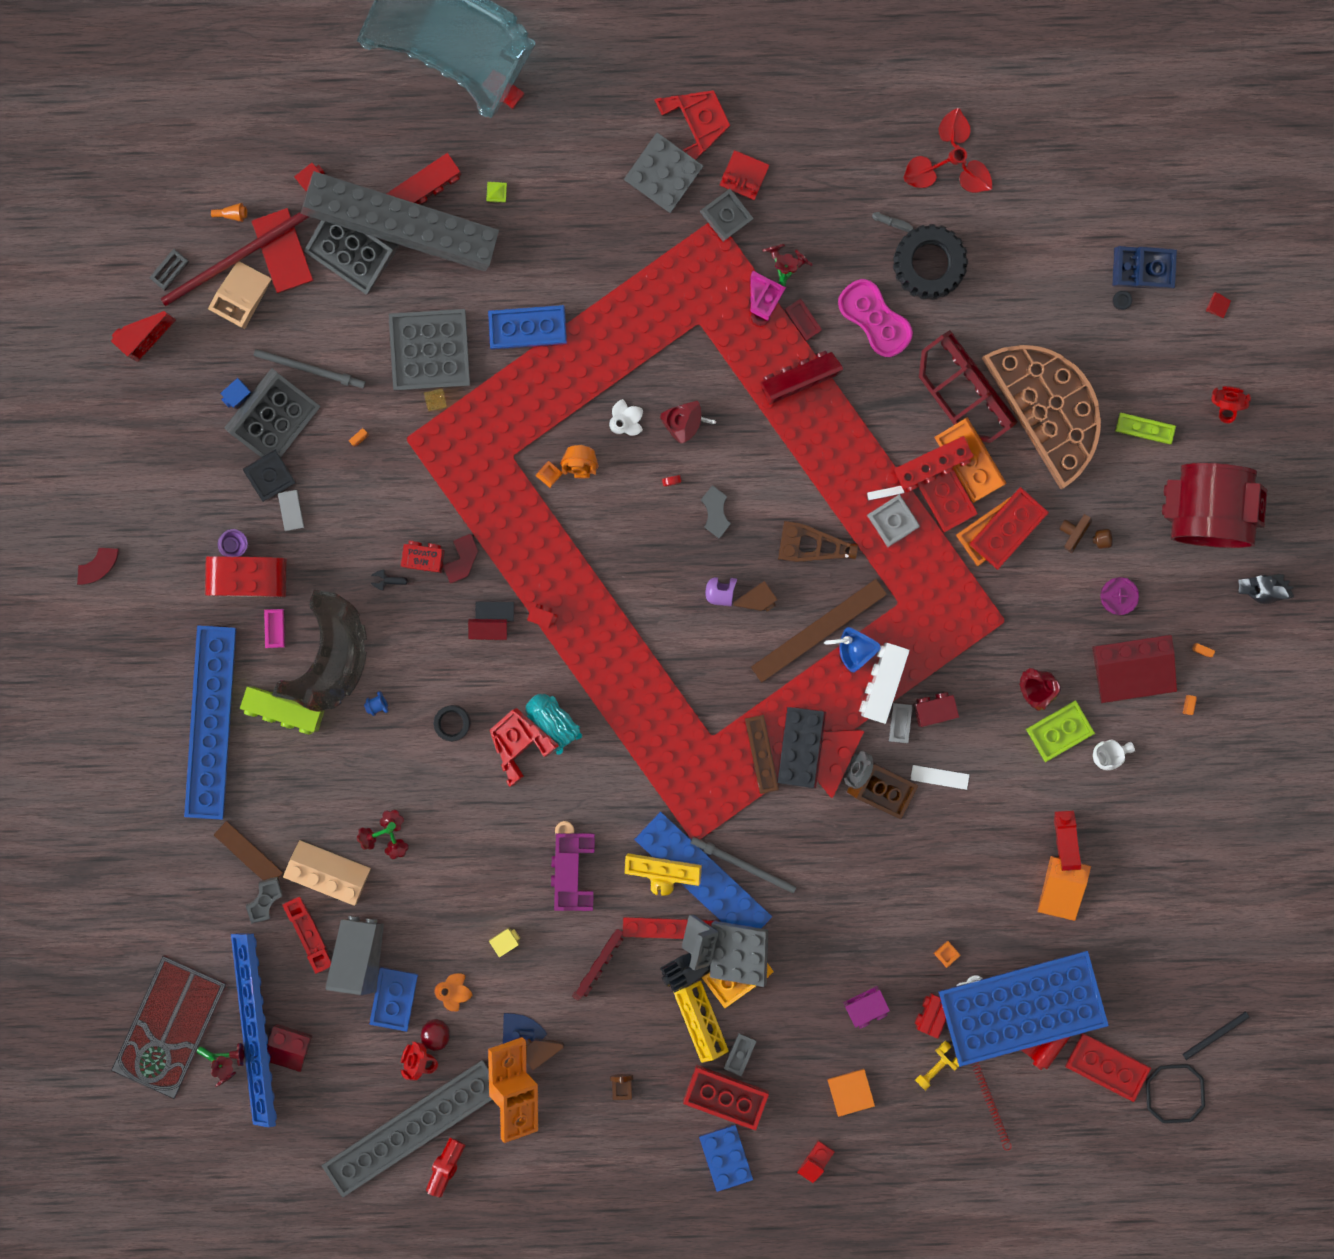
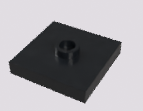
M276 449L243 468L244 473L262 502L296 483Z

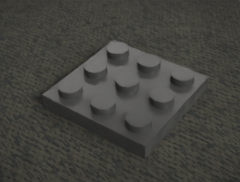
M657 132L624 180L671 213L704 166Z
M718 921L712 922L711 927L719 933L710 965V978L761 987L767 985L768 930Z

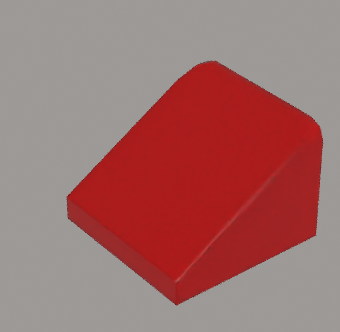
M1215 292L1206 311L1224 318L1231 300Z

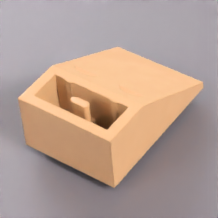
M238 261L216 292L208 310L245 329L272 279Z

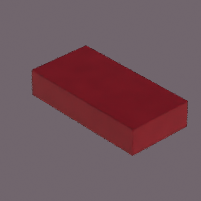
M801 298L785 309L805 341L822 331Z
M469 619L468 639L507 640V619Z

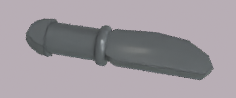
M880 212L872 214V218L875 221L886 223L888 226L891 225L906 232L913 229L909 223L903 220L880 214Z

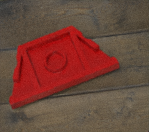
M861 729L823 732L817 781L831 798L834 797L864 733Z

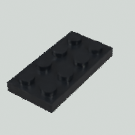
M787 707L777 783L816 788L826 712Z

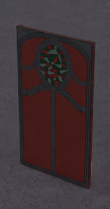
M163 955L111 1071L162 1093L171 1099H175L226 983Z

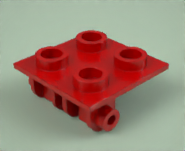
M734 150L719 186L731 189L733 192L755 200L769 164Z

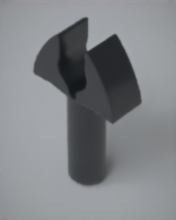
M384 569L371 575L380 576L381 579H384L380 583H371L374 587L383 591L386 584L407 585L408 583L406 577L386 576Z

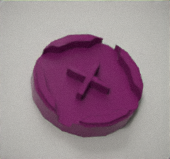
M1112 578L1101 589V603L1111 614H1128L1138 604V588L1128 578Z

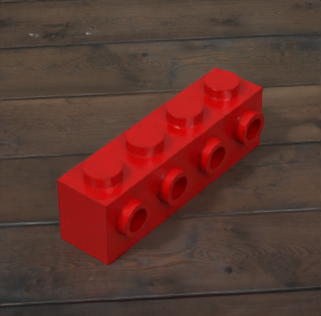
M962 436L894 468V471L903 490L908 489L909 492L918 488V483L925 480L928 483L937 479L935 475L940 472L945 475L954 471L953 466L960 464L962 467L971 463L970 458L974 456L965 437Z

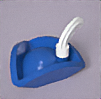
M850 627L844 630L841 639L824 642L826 645L840 643L841 659L847 669L853 673L860 669L881 649L878 642Z

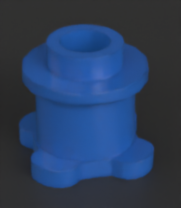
M381 691L377 692V697L367 698L364 704L366 712L372 714V716H375L376 713L382 710L384 713L388 712V703Z

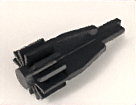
M687 953L662 966L660 970L663 976L661 978L665 986L671 987V990L675 993L698 980L710 968V965L693 970L689 967L692 954Z

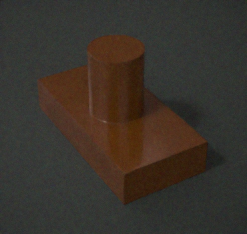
M1084 514L1077 526L1064 520L1060 530L1070 535L1064 546L1065 550L1070 553L1074 552L1092 523V519Z

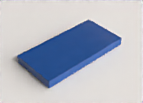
M564 305L488 311L491 350L567 344Z

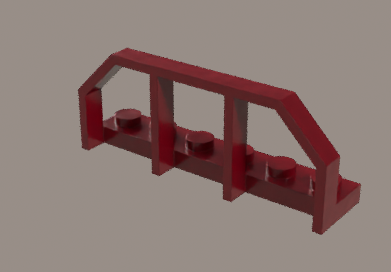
M951 330L941 335L922 350L919 378L954 425L960 422V417L983 400H986L989 410L997 415L998 422L1004 429L993 437L978 435L982 442H993L1018 423L1017 419ZM941 341L943 348L947 351L949 350L952 354L954 363L962 369L935 388L925 375L928 350ZM964 372V376L968 381H972L977 394L981 398L956 416L938 391Z

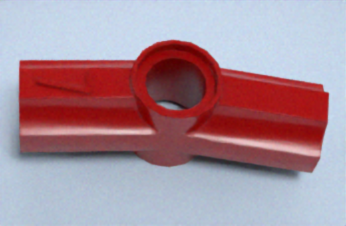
M449 1138L442 1154L433 1163V1174L426 1188L428 1194L439 1198L442 1197L448 1181L457 1170V1162L466 1145L458 1140Z

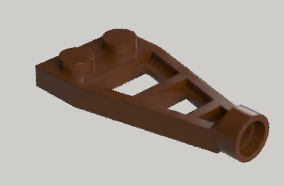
M784 521L778 559L793 562L837 558L856 559L858 544H849L804 524ZM803 535L816 539L817 548L815 551L806 553L800 551V540ZM822 541L835 543L836 551L834 553H822L820 551ZM847 547H850L849 554L845 551Z

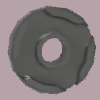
M860 751L859 754L856 753L852 756L845 771L847 773V778L844 777L846 785L858 789L867 782L873 769L872 755Z

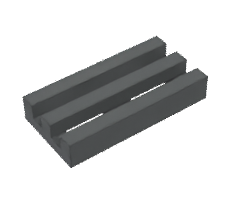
M173 249L149 278L165 291L189 261ZM176 255L177 258L175 259V261L157 280L156 277L166 267V265L171 261V259ZM182 260L183 262L178 266V268L173 272V274L167 279V281H166L164 284H162V282L165 280V278H166V277L170 274V272L176 267V265Z

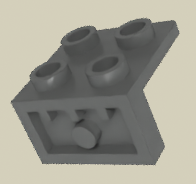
M693 914L688 917L682 948L692 954L689 967L693 970H698L711 965L719 932Z

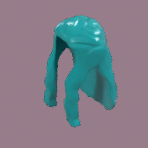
M537 694L527 703L526 717L559 745L554 750L556 755L562 754L563 747L575 739L582 738L580 726L576 725L570 715L559 707L554 696Z

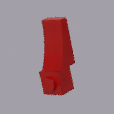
M1074 810L1055 812L1054 825L1061 870H1081Z

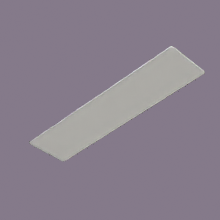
M913 765L910 780L967 789L969 774Z

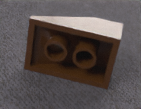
M873 762L872 773L867 782L858 789L849 786L847 793L862 802L902 819L918 785Z

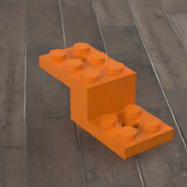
M521 1037L489 1048V1096L500 1107L501 1140L507 1143L537 1132L538 1084L526 1073V1040Z

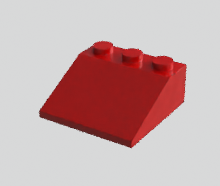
M165 311L126 325L122 329L118 328L112 334L113 339L111 342L127 357L139 362L176 319Z

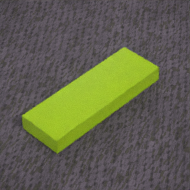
M1119 413L1115 432L1172 445L1176 426Z

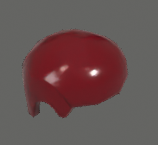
M429 1020L421 1030L422 1044L432 1051L442 1050L449 1042V1027L441 1020Z

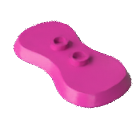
M859 279L849 284L842 291L838 299L840 312L845 318L859 325L864 330L872 349L877 354L884 357H892L902 352L909 345L913 336L910 323L886 305L881 291L876 284L867 279Z

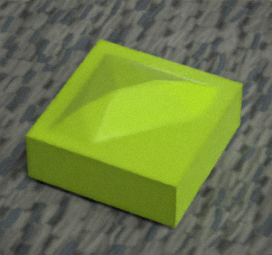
M488 182L486 201L506 203L507 183Z

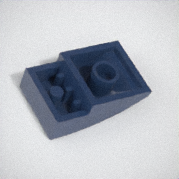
M1115 247L1112 286L1175 288L1177 250L1151 247Z

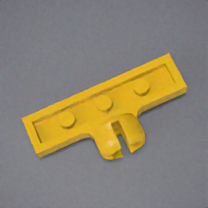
M629 853L626 855L625 874L649 878L651 881L650 890L655 895H658V890H661V896L670 895L674 889L675 882L699 886L701 883L702 865Z

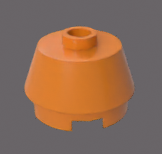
M584 445L568 447L560 463L563 474L566 475L569 472L574 474V478L582 479L590 478V474L596 475V470L599 467L595 451Z

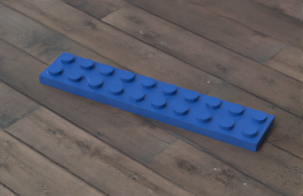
M197 625L184 817L224 819L237 628Z
M235 933L231 934L252 1122L253 1125L274 1127L276 1126L277 1114L273 1105L275 1096L271 1087L270 1055L267 1052L268 1037L264 1027L266 1019L262 1010L263 997L260 993L259 960L255 949L257 941L254 934Z

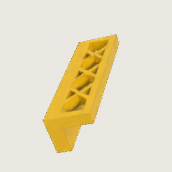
M701 980L675 992L674 995L701 1063L712 1061L728 1053L729 1050ZM695 987H697L699 992L698 998L694 996L692 991ZM701 1006L705 1007V1016L700 1012ZM708 1023L712 1025V1034L708 1032ZM715 1041L720 1045L721 1051L719 1052L715 1050Z

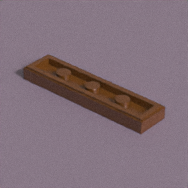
M764 715L745 718L759 792L763 794L778 791L779 788Z
M228 821L214 834L222 844L262 880L274 877L279 878L283 873L281 869Z

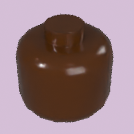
M1110 529L1097 530L1095 536H1093V543L1099 549L1112 547L1113 539Z

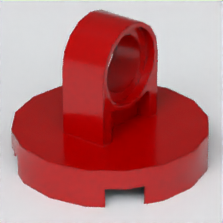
M1223 386L1222 390L1215 388L1211 397L1212 402L1220 407L1219 418L1224 423H1232L1236 419L1237 411L1247 409L1251 401L1250 394L1245 395L1242 389L1231 386ZM1231 410L1233 416L1225 417L1223 411Z
M414 1041L412 1045L408 1044L401 1057V1063H404V1070H401L403 1078L411 1081L418 1080L423 1073L431 1074L438 1068V1061L432 1055L427 1054L424 1044ZM432 1060V1065L425 1068L426 1062Z

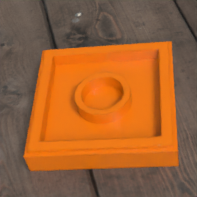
M864 1069L827 1079L838 1117L875 1106Z

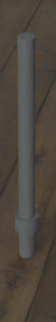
M255 349L253 356L336 380L341 382L342 385H352L362 389L365 387L366 381L352 378V375L346 373L342 375Z
M694 836L691 840V844L703 849V852L709 855L713 854L794 894L797 888L716 848L710 842L706 843Z

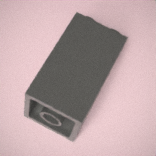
M348 916V919H341L326 990L356 995L376 993L384 928L383 923H377L378 919L366 918V921L360 920L359 916Z

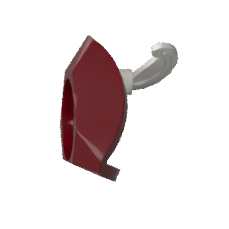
M698 401L668 409L660 415V419L667 430L679 443L690 440L697 432L701 421L716 424L715 420L701 417V407Z

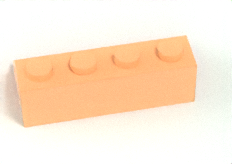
M299 840L283 878L355 906L371 868Z

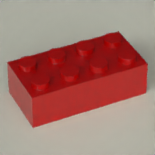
M696 1065L684 1096L683 1104L756 1131L769 1092Z

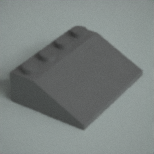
M321 220L304 252L367 295L400 245Z
M271 368L224 428L261 458L275 449L281 457L321 406Z

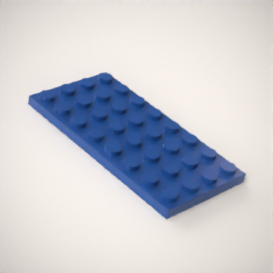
M1088 951L938 991L959 1067L1109 1026Z

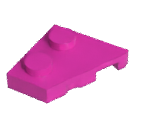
M753 271L751 274V312L768 320L786 287Z

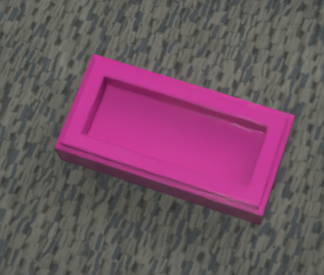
M284 609L264 610L265 648H284Z

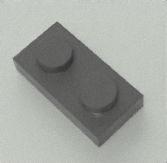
M738 1033L724 1069L742 1076L756 1040Z

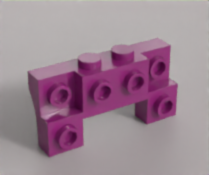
M556 833L555 856H552L551 863L552 868H555V875H551V887H555L554 911H593L594 891L578 890L579 853H594L595 833Z

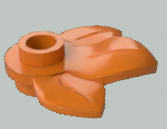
M456 973L449 975L445 982H441L435 987L434 993L436 998L443 1001L445 1008L449 1011H459V1003L468 1001L472 997V992L463 986L464 974ZM444 988L448 991L446 995L441 993Z

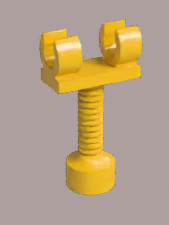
M946 1040L935 1050L941 1057V1060L929 1073L924 1076L919 1075L915 1079L925 1091L931 1086L930 1080L942 1067L948 1064L954 1071L959 1067L957 1057L951 1062L944 1055L951 1048V1045Z

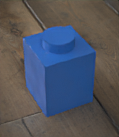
M237 378L221 392V395L224 397L221 400L228 408L232 406L237 409L252 392Z

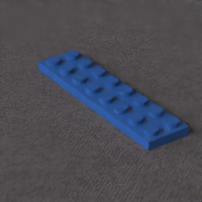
M661 811L634 839L654 858L702 865L701 883L699 886L681 884L721 922L762 928L772 918L756 900L699 847L691 844V839Z

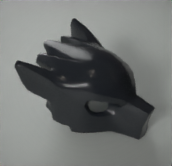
M1284 574L1260 575L1254 578L1238 579L1239 594L1249 595L1260 604H1271L1280 600L1294 598L1291 591L1294 587L1288 586L1290 580L1284 581ZM1256 586L1260 588V592L1256 590Z

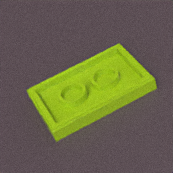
M1076 700L1026 728L1044 762L1051 760L1095 734Z

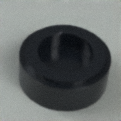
M1127 291L1117 292L1112 299L1113 306L1118 310L1128 309L1132 304L1131 294Z

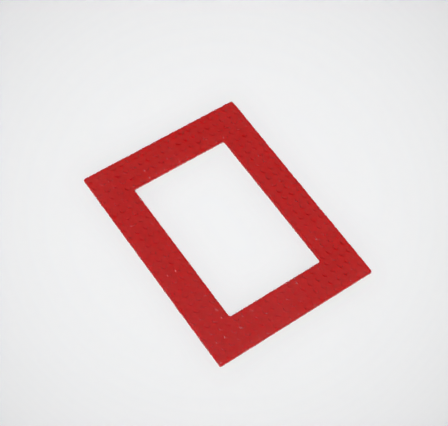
M709 223L566 323L567 344L534 346L407 437L409 445L526 609L530 612L534 602L537 603V608L540 609L542 605L551 608V613L558 615L554 626L550 625V628L539 625V627L691 840L693 836L702 839L763 795L759 792L745 718L764 715L778 782L787 707L826 712L824 731H851L856 729L869 719L861 716L862 712L859 709L862 700L866 701L868 694L865 693L868 682L872 683L874 675H871L874 664H878L880 657H877L876 653L867 663L853 673L844 665L838 646L717 734L711 735L514 460L516 453L696 325L702 327L897 600L895 607L859 631L878 642L881 646H884V643H890L909 650L893 702L1004 623L1003 616L913 490L908 492V489H904V493H901L900 496L920 527L891 546H886L867 515L899 494L869 500L867 493L901 486L894 471L896 467L833 378L769 405L760 384L764 381L763 377L772 373L776 376L781 374V369L788 366L795 368L799 366L798 362L807 358L811 361L817 357L779 303L776 305L766 325L757 326L753 323L751 319V274L753 271H756L733 238L729 237L723 242Z

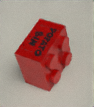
M409 541V544H404L401 567L442 573L445 550L441 549V546L428 543V547H424L420 542Z

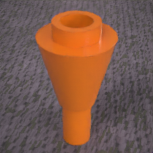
M239 203L223 209L211 210V217H224L243 222L247 218V208L243 203Z

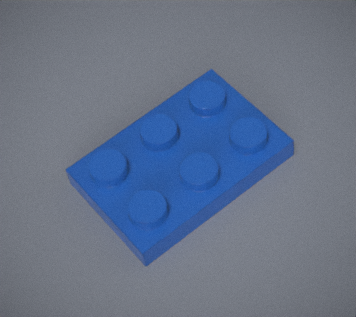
M380 967L377 991L374 996L369 1025L408 1031L418 974Z
M736 1124L699 1136L717 1192L753 1180Z

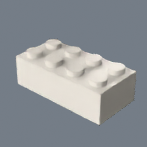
M884 643V646L880 645L881 649L877 653V657H880L878 664L873 666L871 675H874L872 683L868 682L865 690L868 696L866 701L862 700L859 709L862 712L861 716L886 724L909 653L908 649L890 643Z

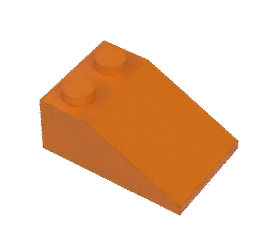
M1050 856L1037 912L1075 921L1087 886L1091 866L1081 863V870L1062 871L1060 859Z

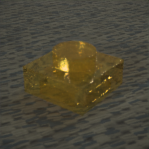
M443 389L424 392L428 412L447 408Z

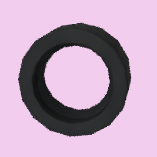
M455 705L445 706L440 709L435 715L433 723L437 735L443 740L450 742L458 741L465 737L471 724L466 710ZM449 712L458 713L463 719V728L454 735L447 734L441 728V719Z

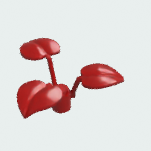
M956 108L949 112L939 125L940 138L945 142L951 141V145L955 149L949 153L948 159L934 166L924 156L913 158L908 163L903 177L904 181L910 186L916 188L931 186L937 178L933 170L951 162L954 165L961 163L963 170H965L959 177L960 184L964 190L978 193L992 189V179L986 166L980 161L972 160L966 167L967 151L955 144V142L963 143L970 136L969 122L960 108Z

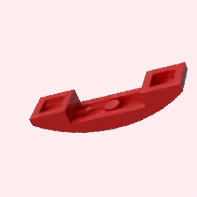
M299 896L282 904L308 955L307 958L315 974L329 968L332 962L317 926L301 897Z

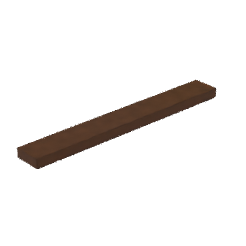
M877 579L873 580L752 665L751 669L762 683L886 596V592Z

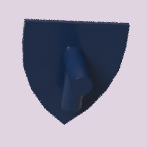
M504 1013L503 1044L521 1037L525 1040L530 1038L532 1041L535 1038L543 1039L547 1035L542 1026L533 1019L520 1014Z

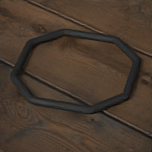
M1188 1064L1161 1065L1146 1081L1147 1109L1162 1123L1191 1122L1205 1108L1204 1078ZM1188 1068L1200 1079L1201 1106L1188 1119L1164 1120L1151 1108L1150 1081L1161 1069Z

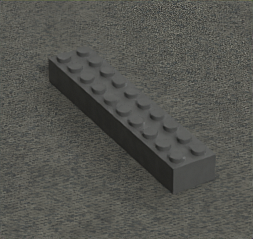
M313 171L300 213L481 271H486L490 266L499 232L495 228Z

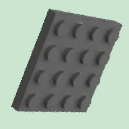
M465 309L389 314L394 391L470 386Z

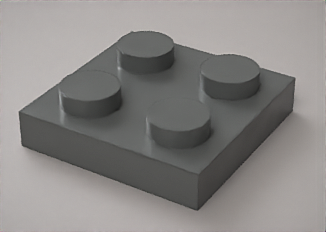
M731 189L700 211L723 242L754 219Z

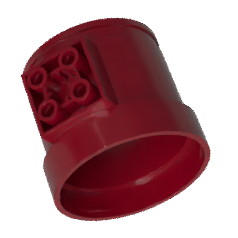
M1217 463L1181 465L1180 480H1168L1167 485L1164 486L1166 504L1162 506V515L1172 523L1171 540L1184 544L1219 548H1248L1255 546L1256 527L1265 528L1268 489L1263 485L1255 482L1257 471L1247 467Z

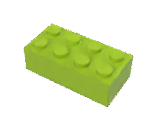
M253 686L246 688L240 709L245 710L244 714L252 717L260 715L263 716L262 720L271 723L279 721L281 722L280 726L289 729L295 726L300 728L299 732L308 735L318 732L325 709Z

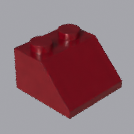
M275 1024L267 1044L270 1063L301 1072L313 1035Z

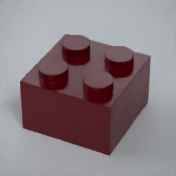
M942 692L935 694L936 698L930 699L928 696L916 699L917 703H914L913 706L918 726L924 727L959 718L954 695Z

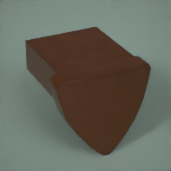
M617 1074L610 1076L613 1100H632L631 1080H633V1075Z

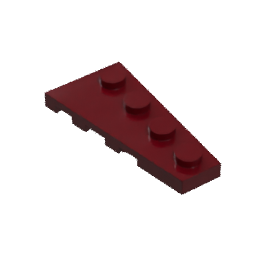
M619 929L614 931L602 949L600 956L597 957L591 966V970L581 981L580 987L573 993L572 997L578 1001L583 995L587 997L593 988L590 986L593 979L598 980L603 972L600 970L604 963L607 965L613 957L611 954L613 948L618 949L622 943V931Z

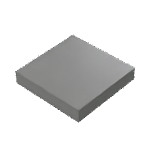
M900 494L867 515L887 547L920 527Z

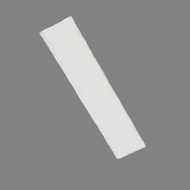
M902 486L868 492L867 495L868 499L872 500L904 493Z

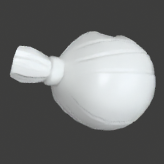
M1115 740L1102 741L1093 750V760L1100 769L1113 770L1121 766L1125 761V754L1133 753L1135 748L1132 742L1120 746Z

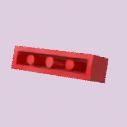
M446 153L386 194L423 205L428 201L427 198L432 194L434 196L438 195L444 190V186L456 183L462 174L450 155Z

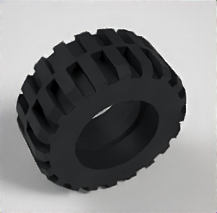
M929 224V226L921 225L909 231L902 238L894 254L893 269L896 273L897 281L901 283V287L904 290L910 292V295L918 296L923 300H935L939 297L947 296L961 283L967 271L966 247H963L961 238L955 236L956 233L954 231H949L942 225L940 227L935 226V224ZM928 244L936 245L946 253L948 268L940 278L926 280L915 272L912 260L914 253L921 246Z

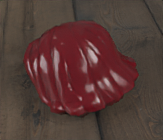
M1029 668L1022 673L1019 685L1023 698L1037 711L1045 710L1046 706L1061 691L1059 681L1055 679L1052 673Z

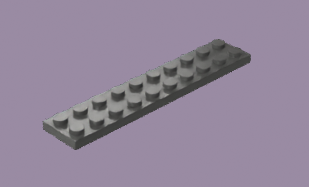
M482 1059L322 1164L323 1169L342 1198L491 1101L492 1098L489 1096L488 1066Z

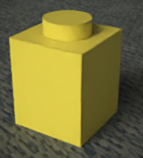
M508 927L491 938L489 942L497 955L501 957L519 945L518 940L520 937L515 929L511 930Z

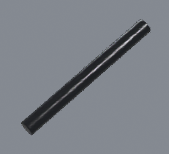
M1243 1012L1184 1052L1182 1055L1185 1060H1188L1250 1018L1247 1012Z

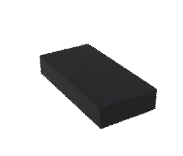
M476 602L475 619H507V621H514V602Z

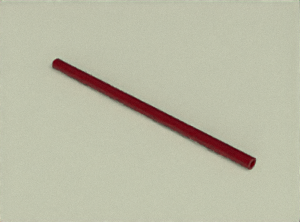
M301 212L297 213L163 296L161 301L165 306L171 304L310 217L300 214Z

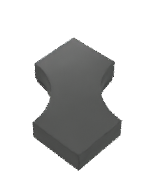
M712 485L701 499L708 512V519L704 528L719 539L731 523L726 519L723 509L727 496Z
M278 877L260 881L258 896L251 903L246 904L251 924L270 919L269 910L272 903L283 896Z

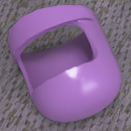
M236 529L225 531L218 540V549L225 557L241 556L245 553L248 545L246 536Z
M718 577L711 578L706 585L705 595L707 601L714 605L732 606L733 591L737 578H731L729 584L719 583Z

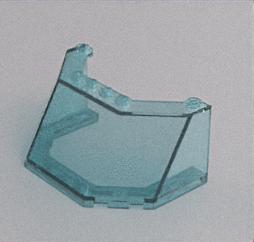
M374 0L356 40L361 43L362 47L368 50L382 48L407 53L410 57L423 61L427 67L439 70L443 76L453 78L469 92L477 103L479 113L484 117L490 118L499 110L536 45L533 39L527 37L528 32L524 26L516 23L517 17L513 13L490 0Z

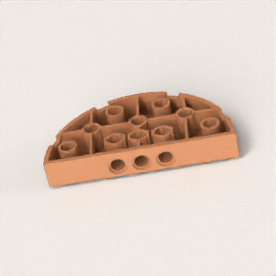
M1031 345L1011 346L998 349L983 356V362L1060 489L1065 488L1086 468L1095 453L1099 441L1101 427L1099 404L1090 382L1075 364H1072L1061 354L1043 347Z

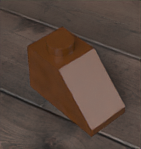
M763 581L734 601L733 605L758 611L765 609L767 612L776 606L774 602L777 601V598L766 582Z
M529 1038L526 1040V1062L532 1070L536 1069L563 1049V1042L538 1038L531 1041Z

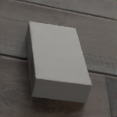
M298 490L278 493L284 530L290 531L304 528Z
M893 703L889 741L909 742L912 705Z

